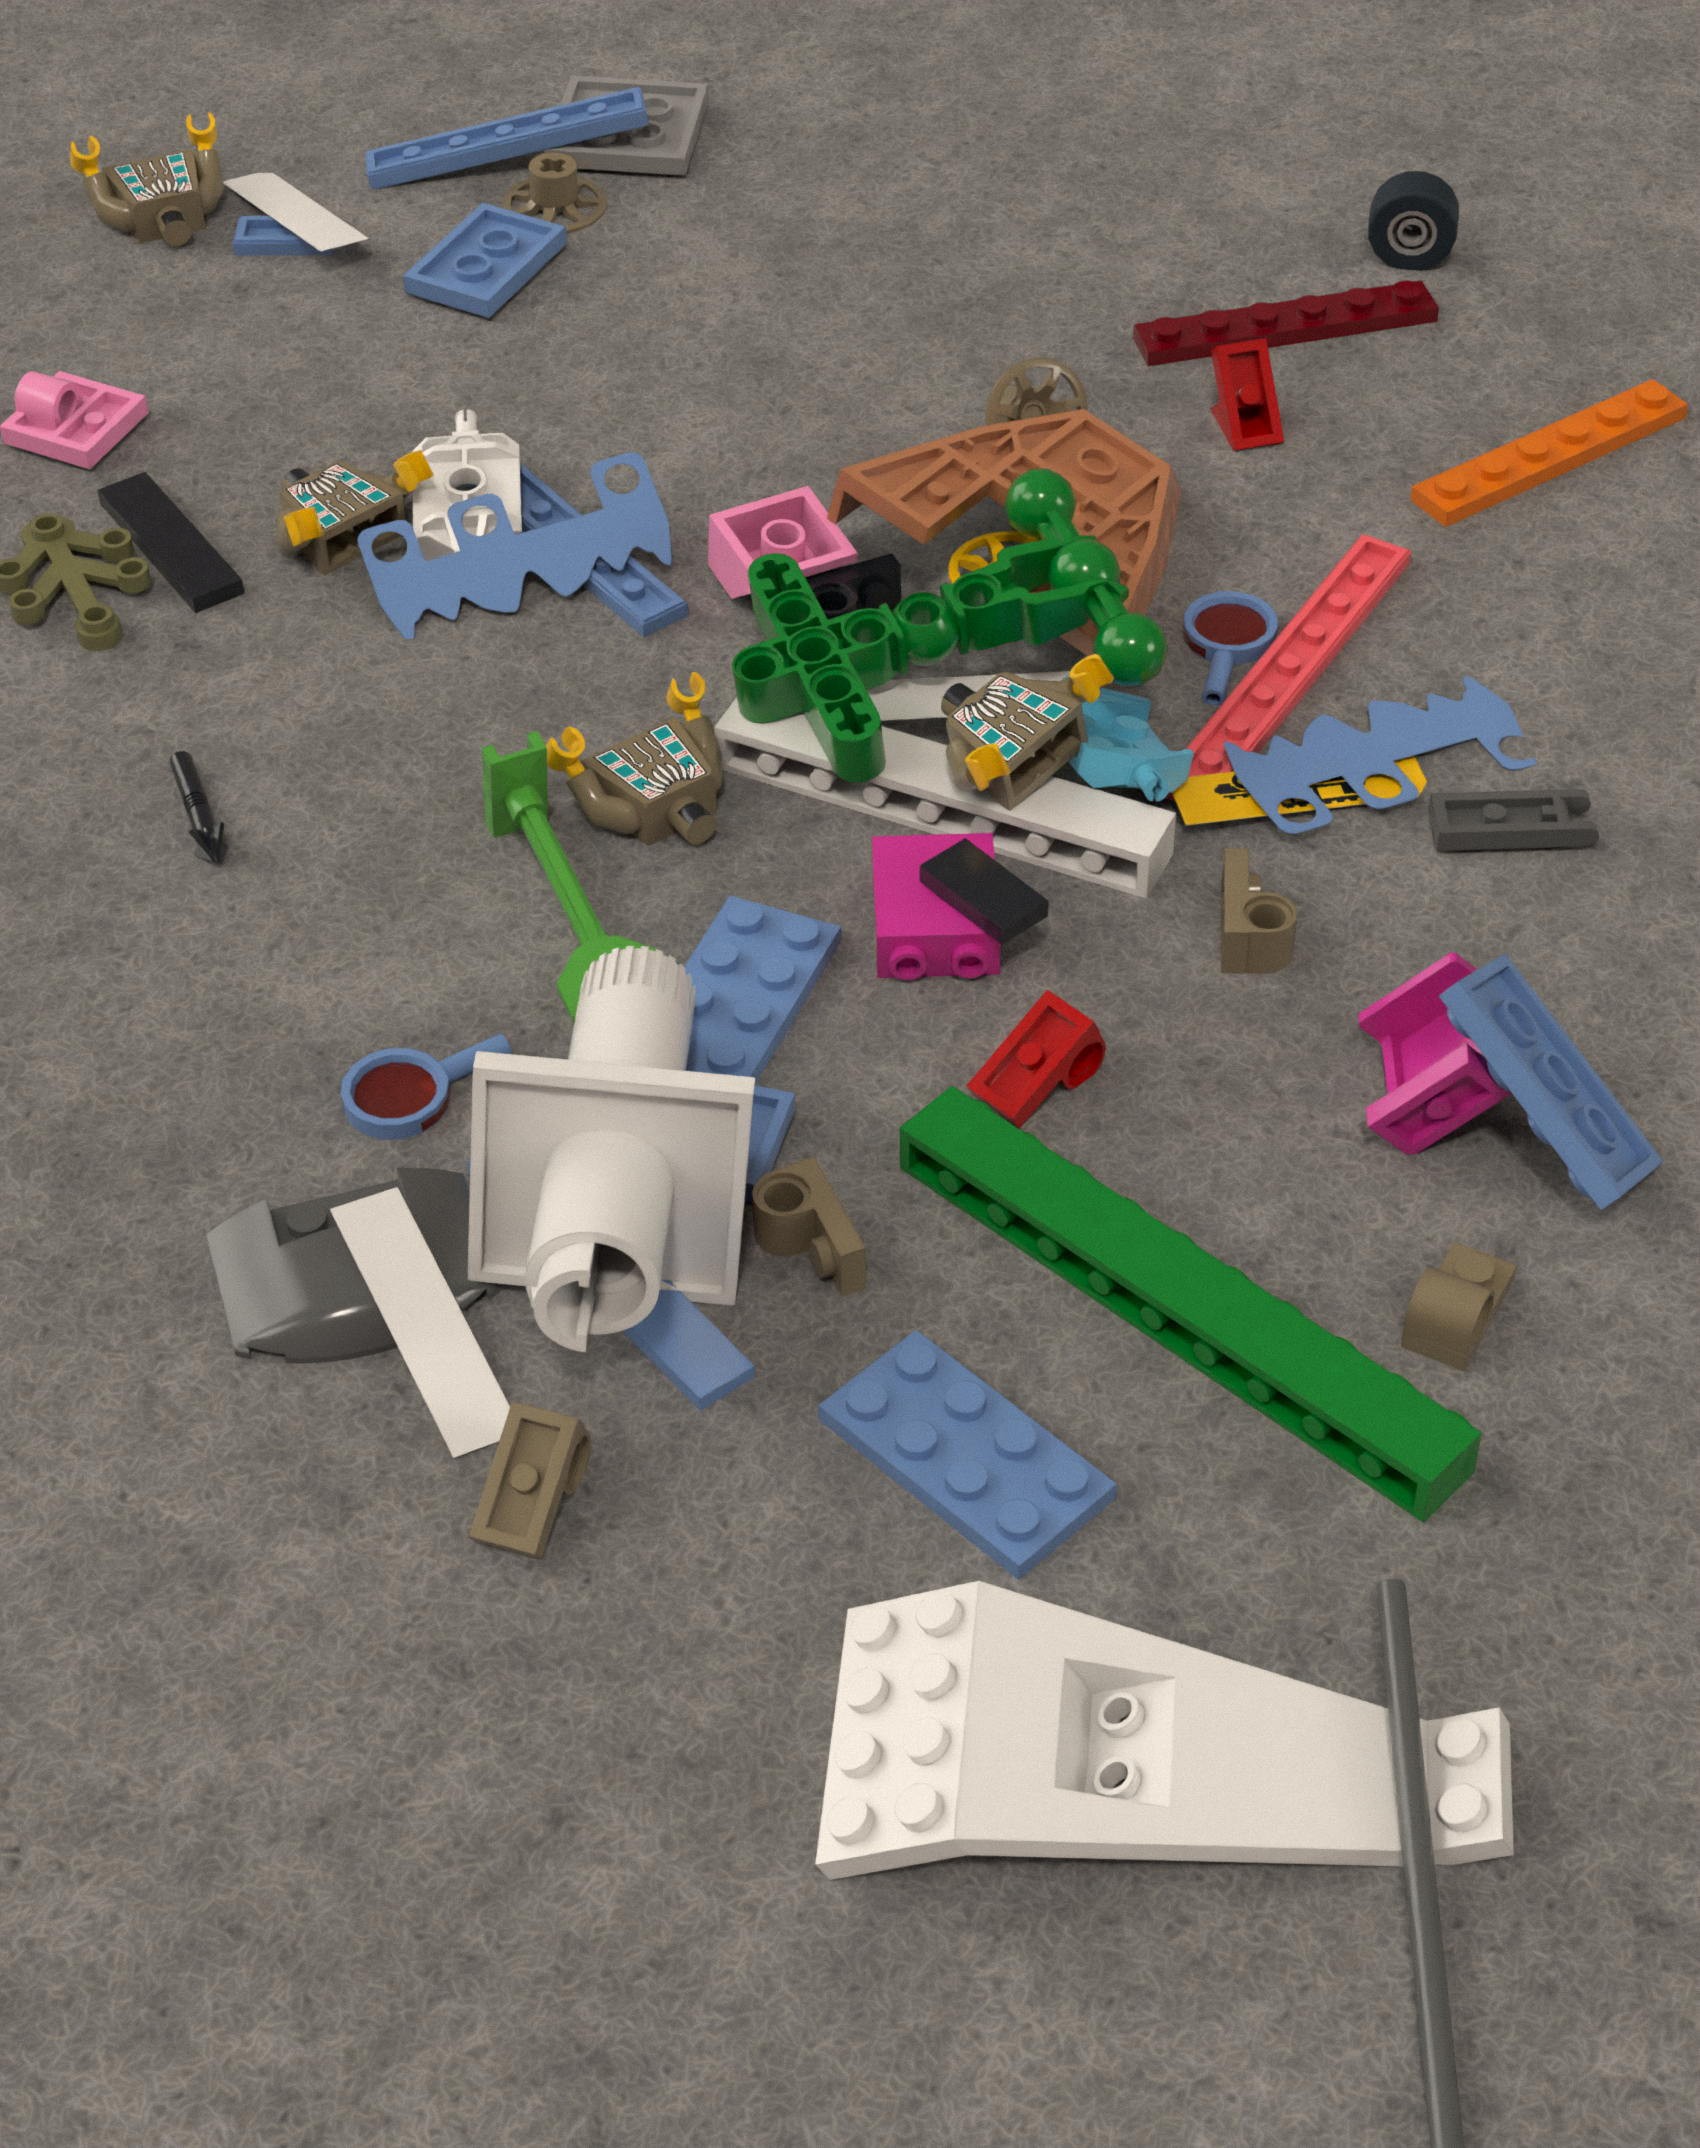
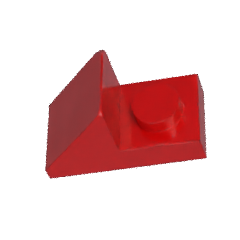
M1266 338L1220 345L1211 349L1220 402L1211 407L1210 410L1232 450L1237 451L1284 443Z

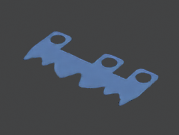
M629 452L598 461L592 465L590 475L604 509L516 535L512 529L503 502L497 495L484 494L454 503L448 509L447 515L460 551L428 561L424 560L412 525L405 520H395L363 530L358 536V545L380 606L403 638L412 639L415 637V622L421 618L425 609H430L450 620H455L459 613L461 597H465L484 609L505 613L516 612L520 605L523 579L528 571L536 573L556 592L567 597L574 593L589 578L597 557H601L611 567L619 571L624 568L632 549L639 547L646 552H654L662 563L670 566L672 555L668 518L644 458L638 453ZM618 464L632 466L639 474V484L632 492L626 494L614 493L605 484L606 472ZM474 506L488 507L496 514V527L492 532L483 536L469 534L462 526L463 514ZM385 532H395L402 535L407 542L405 555L395 562H383L377 559L372 552V543L378 535Z
M1466 675L1464 676L1463 683L1467 691L1463 693L1461 701L1430 693L1427 694L1429 711L1400 702L1369 701L1368 711L1371 723V731L1369 733L1358 731L1332 716L1322 714L1316 717L1305 729L1302 746L1300 747L1282 737L1274 736L1272 737L1267 755H1260L1251 751L1245 752L1234 743L1224 741V748L1238 780L1281 831L1289 834H1297L1330 824L1333 820L1330 810L1309 785L1342 776L1366 805L1375 809L1388 808L1412 801L1419 794L1415 785L1394 761L1477 738L1498 763L1506 769L1520 770L1536 765L1534 757L1526 760H1516L1507 757L1500 751L1498 746L1500 740L1509 736L1524 738L1510 705L1476 680ZM1384 774L1395 778L1401 784L1402 790L1396 797L1379 798L1373 796L1365 789L1364 781L1371 775ZM1286 799H1302L1313 805L1316 810V816L1306 823H1294L1284 819L1279 814L1278 805Z

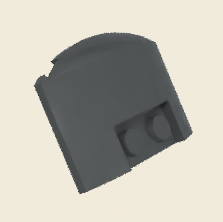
M396 1168L398 1180L272 1210L269 1208L267 1199H264L240 1211L206 1234L235 1355L251 1359L250 1348L275 1354H285L286 1363L305 1364L354 1359L398 1348L330 1211L331 1208L398 1187L460 1310L465 1309L484 1291L490 1301L500 1292L499 1284L468 1280L470 1193L464 1174L430 1168Z

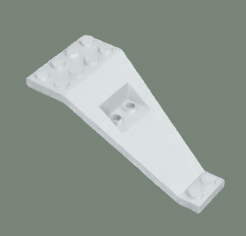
M982 1581L850 1608L847 1611L815 1865L829 1880L966 1855L1403 1867L1388 1708ZM1493 1708L1429 1721L1420 1719L1435 1864L1458 1865L1514 1855L1510 1723L1501 1709ZM1126 1779L1119 1787L1114 1788L1120 1781Z

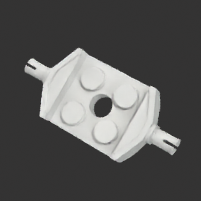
M463 410L456 413V432H452V436L426 437L412 451L422 450L434 473V476L430 479L418 483L417 488L413 491V530L425 561L460 551L448 519V509L454 503L484 494L497 495L503 502L514 534L522 533L521 457L519 444L504 433L479 434V430H477L478 416L472 410H467V421H464ZM462 484L477 485V487L468 491L456 490L457 486ZM485 506L471 507L462 516L463 528L469 534L475 536L489 534L497 524L496 514Z

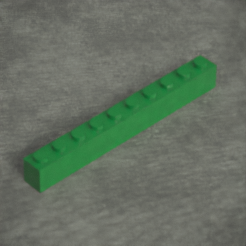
M952 1085L899 1127L901 1170L1424 1523L1474 1474L1482 1432L1473 1427L1465 1417L1456 1411L1447 1410L1415 1389L1403 1376L1391 1373L1360 1353L1348 1340L1334 1336L1305 1317L1293 1304L1279 1300L1250 1281L1238 1268L1227 1266L1198 1247L1186 1234L1172 1230L1146 1213L1134 1200L1120 1196L1093 1178L1082 1166L1073 1165L1044 1146L1033 1134L1023 1132L995 1114L986 1103L972 1099Z

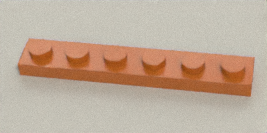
M1651 379L1413 485L1411 501L1444 527H1447L1685 419L1688 403L1673 394L1665 386Z

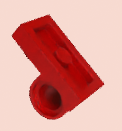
M1047 989L966 1087L975 1098L986 1103L993 1111L1020 1129L1058 1082L1073 1090L1097 1072L1105 1057V1041L1093 1020Z

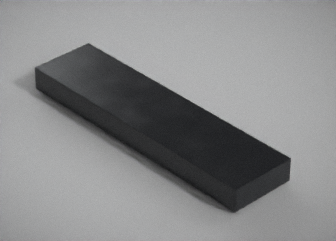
M146 472L97 490L100 505L121 528L130 532L134 544L195 613L245 594L243 582L239 575Z

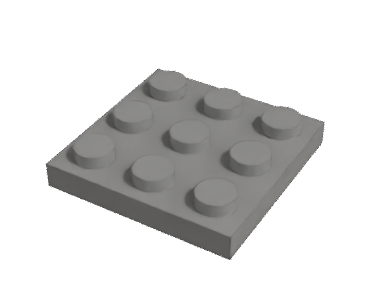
M571 76L560 105L641 87L650 125L545 149L544 153L555 152L569 155L575 159L577 169L686 175L709 101L708 84Z

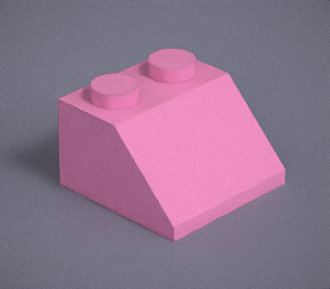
M809 486L709 515L708 566L731 599L751 594L747 572L752 562L763 555L779 553L790 556L797 562L803 575L808 577L857 562L858 552L838 525L827 519L828 512Z

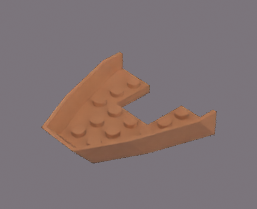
M1085 409L981 426L841 468L827 519L837 524L864 504L924 545L986 496L1004 507L1007 491L1014 479L1029 469L1048 468L1061 474L1071 483L1077 502L1071 522L1080 536L1095 535L1098 542L1106 545L1116 554L1122 573L1120 584L1129 589V597L1123 602L1128 613L1146 615L1167 566L1182 491L1169 464ZM1047 582L1029 592L1039 593L1052 589L1050 583ZM1089 618L1087 624L1059 637L1087 656L1094 655V644L1099 631L1092 619Z

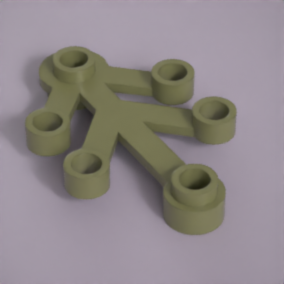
M46 513L36 516L22 529L23 550L16 558L0 561V592L12 594L9 598V605L13 620L23 625L34 624L42 620L46 614V606L63 586L79 615L75 622V629L81 647L90 651H103L116 646L123 636L119 616L109 606L99 604L87 580L116 586L127 593H138L150 586L151 578L147 562L141 558H131L134 554V548L130 532L124 528H111L105 530L100 535L76 531L71 520L56 514ZM70 550L101 555L105 561L118 564L113 565L75 557ZM43 559H49L51 565L31 589H26L30 582L28 576Z

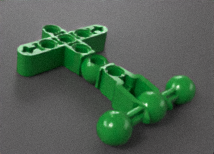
M1048 468L1029 469L1014 479L1007 491L1004 505L1012 527L1021 535L1030 539L1042 540L1001 549L997 554L996 562L957 578L951 585H948V583L940 585L941 597L927 592L914 593L899 602L893 612L885 603L879 605V609L866 608L856 610L828 620L799 565L792 557L785 554L772 553L755 559L749 566L747 573L755 621L766 641L741 650L734 657L731 665L739 711L745 719L753 723L763 724L804 712L835 773L848 782L860 783L877 777L884 770L886 764L880 715L867 690L889 682L898 673L901 676L908 674L907 662L917 666L936 665L950 656L955 647H957L961 655L969 653V649H990L1024 640L1029 645H1041L1087 624L1089 618H1091L1099 631L1096 636L1093 653L1100 656L1113 675L1114 680L1112 682L1121 686H1141L1159 675L1166 660L1168 645L1163 629L1153 619L1141 613H1128L1123 605V602L1129 597V589L1120 584L1122 573L1116 554L1106 545L1098 542L1095 535L1080 536L1071 522L1077 503L1071 483L1061 474ZM1047 582L1050 583L1052 589L1039 593L1029 592Z

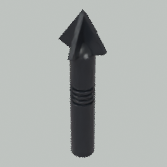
M186 751L176 752L170 757L169 762L192 826L189 833L198 843L194 855L218 863L228 848V845L222 842L224 823H215L190 753Z

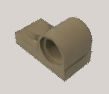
M1224 849L1221 884V973H1276L1285 969L1291 963L1293 957L1298 915L1296 906L1288 898L1280 894L1260 892V874L1249 873V849Z
M815 1157L791 1163L789 1166L761 1176L754 1184L752 1191L754 1236L760 1248L771 1255L781 1257L799 1255L809 1251L812 1264L820 1278L830 1276L841 1297L866 1289L865 1246Z
M1454 1242L1440 1268L1436 1269L1428 1266L1421 1275L1407 1310L1401 1347L1465 1372L1515 1279L1517 1265Z
M512 1401L472 1523L469 1538L476 1543L542 1560L562 1494L573 1495L587 1468L591 1437L589 1431L578 1418Z

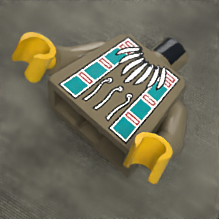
M208 112L210 125L206 130L202 131L193 128L191 114L186 118L188 137L190 142L198 147L197 152L193 153L192 149L102 168L103 172H100L98 169L100 144L93 136H88L90 155L80 154L76 150L75 143L72 141L70 165L75 171L86 175L83 183L98 218L107 225L124 232H130L139 243L164 238L165 242L169 245L180 246L190 239L191 232L206 229L204 215L213 212L224 189L218 151L212 149V145L217 139L214 116Z
M422 450L411 452L394 462L393 465L396 470L389 476L365 473L346 462H335L311 475L302 468H296L288 472L283 479L282 491L280 493L282 511L276 518L277 545L279 550L289 557L296 556L303 551L323 575L361 557L362 553L358 545L359 534L365 529L395 520L406 521L403 499L417 488L418 483L434 476ZM385 532L378 535L372 543V551L402 535L395 532Z
M1094 654L1083 658L1073 666L1069 677L1061 681L1031 680L1010 672H1003L997 674L977 692L962 683H956L951 686L942 698L941 710L948 716L945 723L950 743L946 748V758L955 786L961 791L986 790L1004 808L1010 811L1079 752L1081 742L1088 743L1082 704L1086 701L1088 703L1095 702L1100 696L1099 687L1109 684L1114 680L1113 675L1100 656Z
M696 672L691 673L689 685L694 694L692 697L684 696L678 691L674 678L668 688L667 703L676 713L684 714L686 722L683 724L674 717L583 759L581 762L579 757L584 750L585 740L576 728L566 727L561 735L562 743L569 752L559 748L554 738L551 737L546 744L547 765L553 770L567 772L570 779L566 781V784L594 826L626 835L632 834L646 845H652L677 832L689 843L697 845L708 840L716 828V820L712 815L717 813L716 793L723 786V765L721 749L709 715L702 716L699 707L706 688L705 681L701 675Z

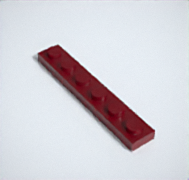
M1422 280L1399 281L1394 285L1368 289L1352 288L1346 292L1322 296L1306 295L1299 299L1276 303L1260 302L1249 307L1223 311L1208 310L1202 314L1184 317H1161L1151 322L1134 324L1133 339L1149 367L1212 357L1211 349L1216 346L1266 338L1268 348L1434 323L1438 320L1439 307Z

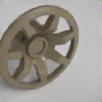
M555 152L544 153L534 157L528 165L529 179L523 180L510 188L503 197L502 208L513 211L511 207L513 200L527 203L526 205L514 212L532 217L540 210L543 211L542 220L552 223L556 220L557 213H563L565 218L575 222L562 225L566 226V234L579 231L597 222L607 208V198L603 190L595 183L577 176V163L575 159L569 155ZM585 187L592 191L597 198L583 196L579 192ZM575 205L578 208L597 206V208L590 216L585 218L576 209Z
M1045 357L1024 359L1007 369L995 383L986 406L985 423L987 426L1070 412L1075 408L1088 411L1087 397L1077 375L1060 361ZM1036 367L1049 368L1041 384L1037 388H1033L1024 372ZM1061 374L1069 382L1075 397L1052 401L1050 396L1056 390L1059 375ZM1014 379L1015 384L1009 385L1011 381Z

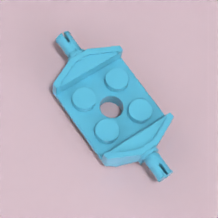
M1099 688L1100 696L1095 702L1088 703L1086 701L1082 704L1088 743L1081 742L1079 752L1069 760V763L1092 788L1141 789L1150 801H1153V798L1156 801L1163 800L1168 793H1173L1187 781L1194 752L1191 749L1169 751L1168 747L1162 743L1147 723L1151 707L1149 698Z

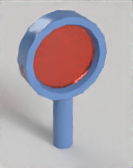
M1219 591L1201 596L1192 602L1184 613L1183 638L1185 643L1193 653L1205 660L1211 661L1202 695L1204 703L1221 706L1225 701L1233 664L1241 665L1259 660L1277 638V614L1268 603L1260 598L1239 591Z
M499 1033L440 1061H437L428 1053L411 1048H388L368 1054L353 1064L342 1080L340 1095L348 1122L362 1134L378 1139H405L422 1134L437 1124L449 1108V1084L473 1073L476 1051L511 1054L510 1045L505 1036Z

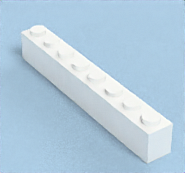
M736 697L714 727V733L722 753L724 771L935 835L993 833L995 853L1146 899L1173 855L1175 812L1050 776L1009 811L986 790L961 791L955 786L946 758V748L948 745L882 726L886 758L884 770L877 777L860 783L848 782L835 773L804 712L774 722L753 723L740 714Z

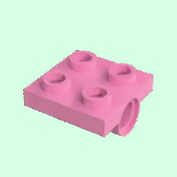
M29 371L24 374L16 388V411L0 425V431L4 444L91 469L149 411L146 396L62 371H59L54 376Z

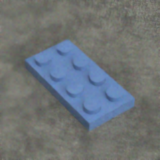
M729 895L684 966L686 968L685 973L686 975L690 974L693 980L692 986H695L696 991L686 1071L755 1077L756 1084L842 941L841 926Z
M1506 953L1457 981L1439 995L1448 1008L1447 1014L1454 1028L1462 1036L1471 1039L1487 1059V1067L1494 1081L1502 1089L1512 1092L1527 1112L1528 1123L1534 1134L1545 1144L1552 1145L1567 1165L1568 1175L1572 1184L1583 1196L1592 1199L1600 1210H1603L1620 1198L1664 1162Z
M917 1330L905 1337L818 1405V1419L1018 1580L1116 1499L1117 1484Z

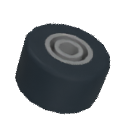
M1406 171L1390 177L1378 188L1371 202L1368 240L1374 253L1385 264L1402 270L1421 271L1439 264L1450 254L1457 240L1459 202L1453 188L1441 177L1425 171Z

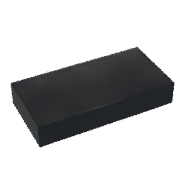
M966 838L920 865V882L1001 945L1048 917L1049 901Z

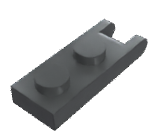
M1583 789L1431 793L1428 812L1437 851L1584 847L1595 844L1599 839L1597 825L1594 822L1571 821L1570 815L1583 814L1591 806L1589 794Z

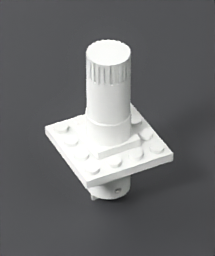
M626 946V949L622 950L615 948L612 949V953L607 955L605 952L600 955L599 961L594 960L590 964L589 971L586 970L581 984L568 1060L476 1051L473 1064L468 1280L526 1286L534 1317L543 1333L557 1344L579 1352H586L588 1334L616 1333L629 1329L644 1320L653 1310L659 1296V1290L681 1291L691 1302L735 1305L755 1077L686 1071L696 1000L695 986H692L693 980L690 974L686 975V968L682 964L678 965L674 957L671 955L667 957L663 955V951L658 949L656 951L648 950L649 947L641 946V949L634 948V946ZM661 1280H670L676 1287Z

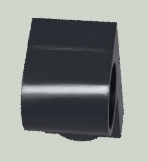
M892 553L806 577L828 620L856 610L866 608L879 609V605L887 603L890 609H894L901 602V565Z

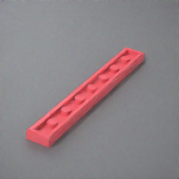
M1365 534L1358 538L1187 746L1186 749H1191L1194 752L1188 777L1233 772L1234 769L1224 748V741L1234 743L1245 752H1260L1410 564L1412 551ZM1168 793L1165 798L1175 802L1172 793Z

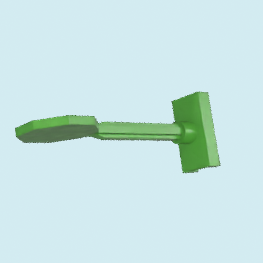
M535 731L527 734V749L499 757L493 744L482 747L485 824L493 838L519 830L524 831L581 945L575 948L557 981V992L574 1023L583 977L586 970L589 971L590 964L594 960L599 961L600 955L605 952L608 955L615 948L622 950L626 949V946H634V948L641 949V946L649 947L648 950L656 951V948L618 935L608 936L603 931L548 822L547 747L539 732Z

